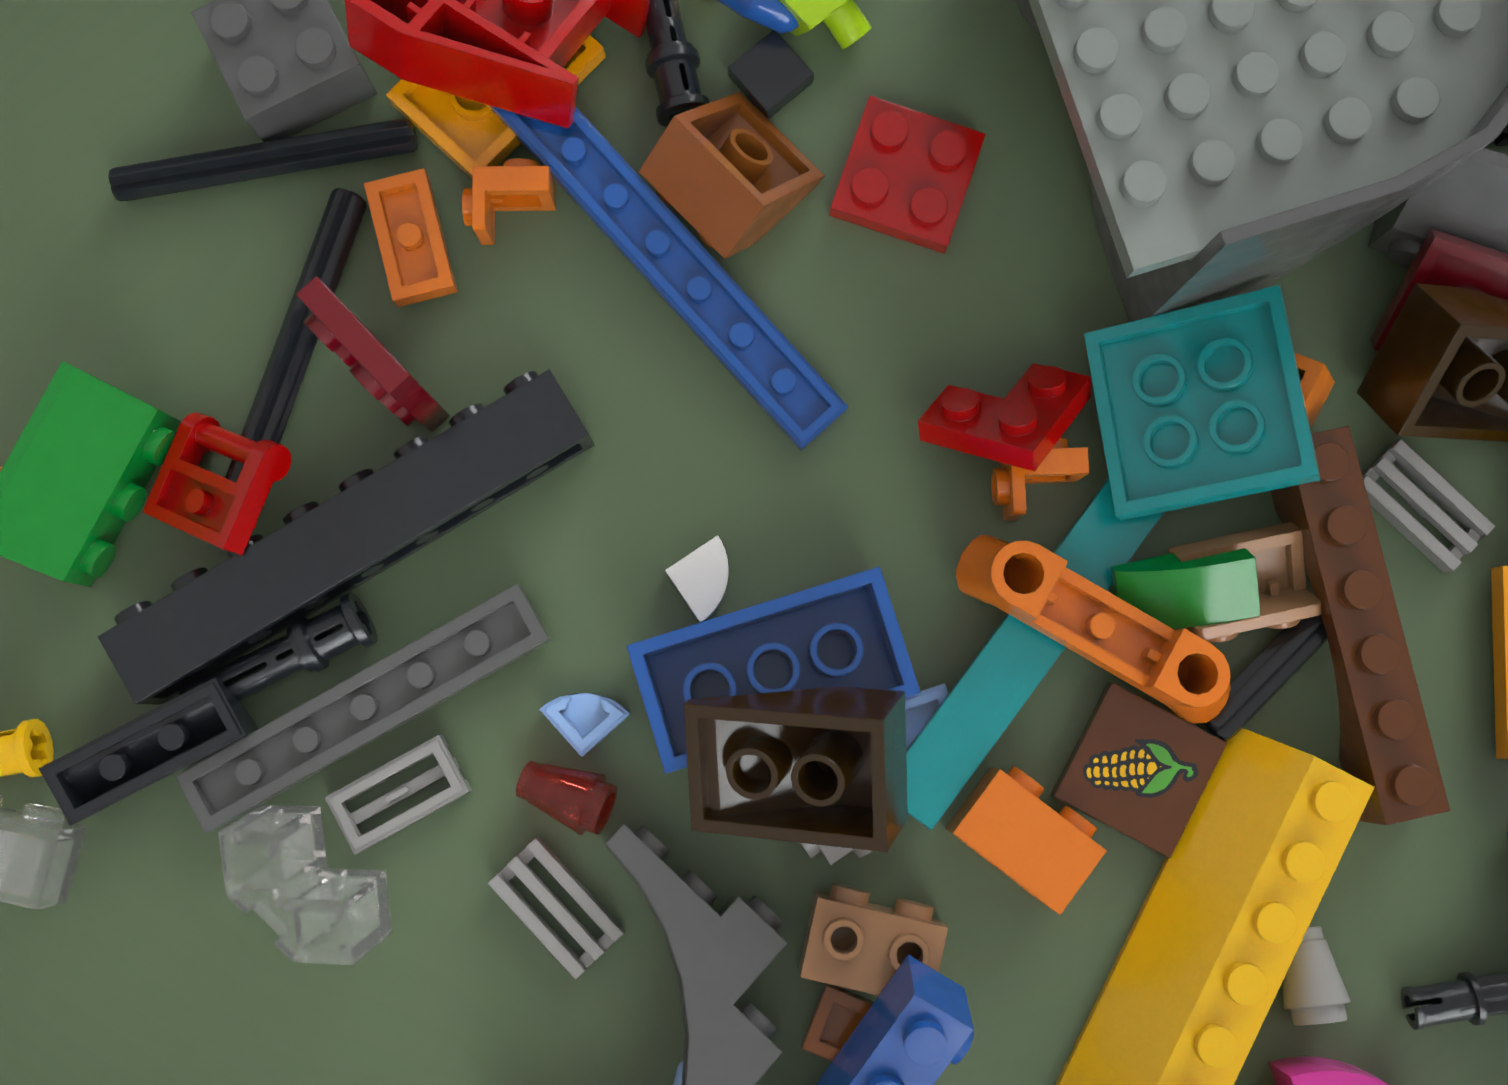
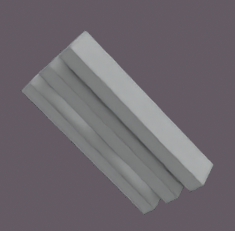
M1402 439L1393 442L1362 474L1370 505L1443 573L1453 572L1462 563L1460 559L1465 554L1471 553L1479 545L1477 541L1482 536L1488 535L1495 527ZM1394 462L1402 471H1404L1416 484H1418L1430 497H1432L1466 530L1464 531L1459 525H1457L1445 512H1443L1431 499H1429L1392 463ZM1381 476L1406 500L1413 510L1422 518H1426L1453 544L1447 549L1375 481Z
M443 734L435 736L325 797L354 855L361 853L473 791L467 779L464 780L459 770L461 767L456 758L452 757L447 747L449 745ZM434 754L439 765L352 813L349 812L345 805L346 802ZM446 777L451 787L361 836L357 825Z
M539 836L532 840L521 853L513 858L502 871L488 882L489 886L575 980L625 932L621 925ZM536 857L602 929L604 934L598 940L587 931L527 865L533 858ZM517 876L585 950L580 957L510 882L513 877Z

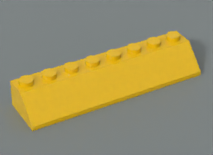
M1244 728L1232 739L1225 741L1227 743L1171 858L1165 857L1055 1085H1234L1374 790V786L1314 755Z

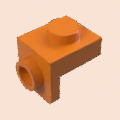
M524 158L506 160L503 162V166H473L472 188H464L462 193V214L465 226H472L481 245H495V211H556V185L549 166H540L538 162Z
M1060 438L1035 472L1001 462V468H993L991 475L992 501L994 506H1003V520L1017 521L1026 514L1025 484L1076 483L1089 473L1088 447L1068 448V439Z

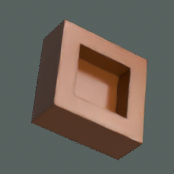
M825 983L801 1042L802 1049L833 1061L874 1001L838 986Z

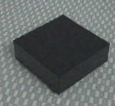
M774 30L728 67L730 79L767 119L776 114L814 81V73Z

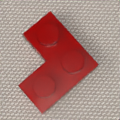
M1033 363L1005 398L976 392L969 388L948 385L919 418L920 441L1035 472L1092 397L1091 376L1066 371L1056 366H1044Z

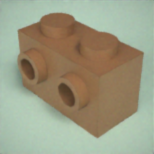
M832 883L830 894L815 890L798 965L800 977L879 996L908 954L939 972L948 927L940 919L932 918L934 907L896 898L894 908L868 903L870 892Z

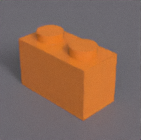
M1012 766L1007 774L1001 769L990 767L945 829L1046 907L1061 915L1107 852L1106 849L1091 839L1097 828L1068 806H1064L1058 814L1039 799L1045 789L1017 767Z

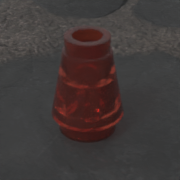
M531 760L521 772L516 787V796L526 800L529 804L578 835H583L586 831L599 835L605 828L613 811L617 798V786L606 782L605 775L602 773L544 763L540 764Z

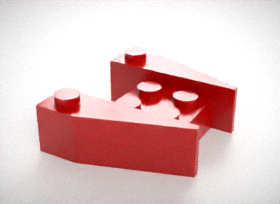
M345 0L349 46L400 79L565 128H569L574 120L579 77L563 67L604 17L640 39L645 32L650 0Z

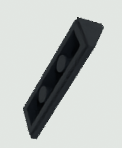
M216 677L40 767L39 770L69 825L72 826L247 736L258 728L252 717L222 680Z

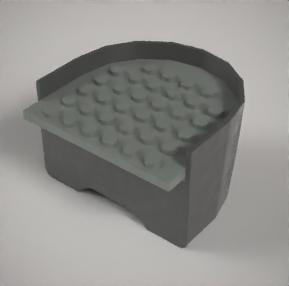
M1016 0L1022 17L1041 36L1090 173L1095 226L1130 322L1266 287L1341 243L1448 173L1494 141L1508 124V0Z

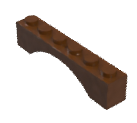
M1345 426L1312 433L1321 480L1270 491L1276 513L1282 523L1292 522L1302 529L1305 570L1315 596L1321 601V617L1334 666L1339 702V760L1341 768L1348 774L1374 786V790L1359 821L1390 825L1449 812V803L1350 427Z

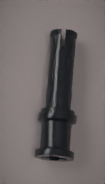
M650 0L646 29L651 50L647 54L645 67L649 77L655 79L660 105L656 108L657 121L661 126L667 127L675 115L708 104L710 101L707 96L701 93L696 71L700 66L701 60L697 49L686 40L678 0Z
M349 592L340 598L339 605L309 620L303 616L293 620L287 628V635L247 655H243L191 683L180 686L179 694L181 696L216 677H219L227 687L229 683L267 665L266 668L227 687L235 698L240 701L304 668L310 672H320L329 666V659L359 644L369 647L377 643L375 626L360 599L354 593ZM343 627L341 630L327 636L329 633Z

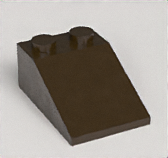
M1416 283L1356 393L1397 436L1508 442V300L1469 288Z
M839 686L689 699L684 703L692 831L888 852L908 819L905 691Z

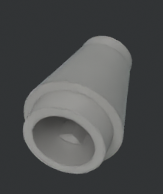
M1308 927L1283 980V1009H1290L1293 1026L1347 1021L1345 1004L1350 1003L1351 1000L1328 943L1324 939L1322 927Z

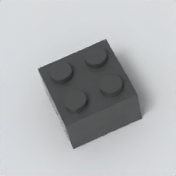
M214 0L191 12L244 119L263 142L289 138L377 95L356 51L349 46L348 35L329 0Z

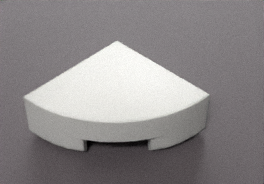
M718 535L665 570L699 622L706 621L715 612L728 584V559L723 543Z

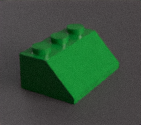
M62 361L0 471V556L60 581L91 587L94 580L101 577L111 566L116 554L114 544L125 523L133 520L141 511L147 497L145 487L156 467L163 464L181 421Z

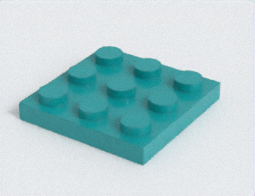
M1280 285L1084 333L1115 516L1122 521L1321 480Z

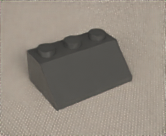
M1482 148L1448 173L1375 220L1368 248L1387 253V258L1394 263L1411 266L1432 228L1508 254V155Z

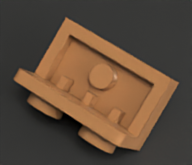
M1292 522L1168 548V552L1174 553L1181 562L1246 548L1256 557L1260 616L1186 628L1207 642L1229 641L1237 637L1238 633L1264 627L1272 629L1290 628L1297 625L1301 619L1322 614L1321 601L1306 588L1302 529Z

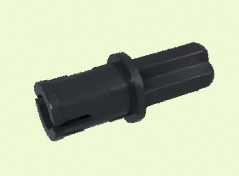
M1461 972L1458 974L1457 980L1417 987H1402L1401 1002L1403 1009L1416 1007L1414 1009L1415 1013L1407 1014L1406 1019L1414 1030H1419L1427 1026L1469 1020L1473 1025H1484L1487 1017L1508 1014V972L1475 977L1470 972Z

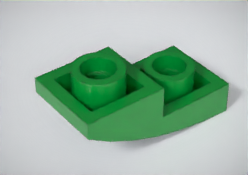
M1246 548L1181 562L1174 553H1169L1111 567L1114 595L1172 629L1219 624L1260 616L1256 557Z

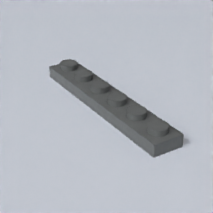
M517 583L181 772L175 778L204 833L214 832L550 642L551 638L522 586Z

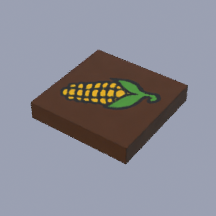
M1109 682L1106 684L1050 796L1153 851L1171 858L1227 743L1121 686Z

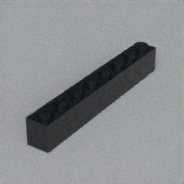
M550 369L539 376L536 371H531L515 378L503 389L506 395L486 407L478 403L461 410L449 420L451 428L429 440L427 436H421L405 443L395 451L394 457L396 460L375 473L373 469H365L351 475L338 486L341 493L319 505L317 501H313L295 508L283 518L285 526L265 538L261 534L250 536L243 555L227 551L228 560L209 571L206 567H202L180 576L171 584L173 592L153 604L151 601L139 602L117 614L114 618L117 625L97 637L134 703L152 705L164 703L179 694L180 686L191 683L231 663L286 630L293 620L301 616L305 618L595 446Z

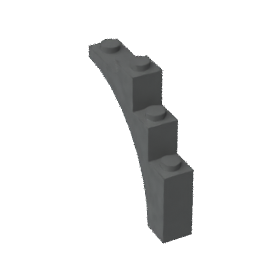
M623 824L607 841L605 847L638 884L663 930L679 979L685 1028L681 1085H755L783 1053L770 1040L778 1029L750 1002L741 1011L734 1006V1003L786 946L787 942L776 932L782 925V920L756 896H753L748 903H745L739 896H733L717 913L710 907L717 898V895L690 870L680 878L662 860L670 851L654 834L643 825L633 833Z

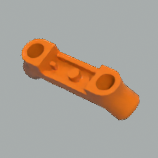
M979 535L961 553L956 567V579L959 590L965 595L1001 609L1167 705L1179 718L1192 724L1206 723L1215 718L1226 705L1231 690L1230 668L1224 654L1219 649L1185 628L1172 629L1066 567L1068 561L1050 550L1027 540L1011 543L991 535Z

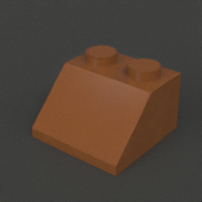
M741 92L675 115L638 171L655 188L658 197L667 205L674 207L698 231L700 239L708 247L716 250L724 259L757 243L816 188L825 177Z

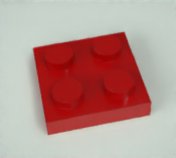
M869 95L830 207L829 216L945 254L986 134Z

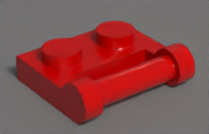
M198 412L191 413L182 420L142 513L223 550L243 555L273 482L281 480L290 469L292 462L291 453L282 444L266 439L258 442L221 428L219 422L213 417ZM213 451L244 464L237 482L200 467L199 463L203 454Z

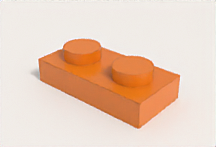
M425 168L364 183L392 301L395 305L402 307L457 293L458 289L430 177Z

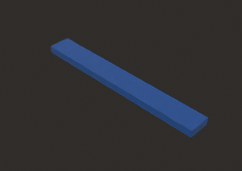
M490 106L492 111L512 130L517 139L542 166H549L555 181L800 451L848 409L845 402L576 106L574 120L569 128Z

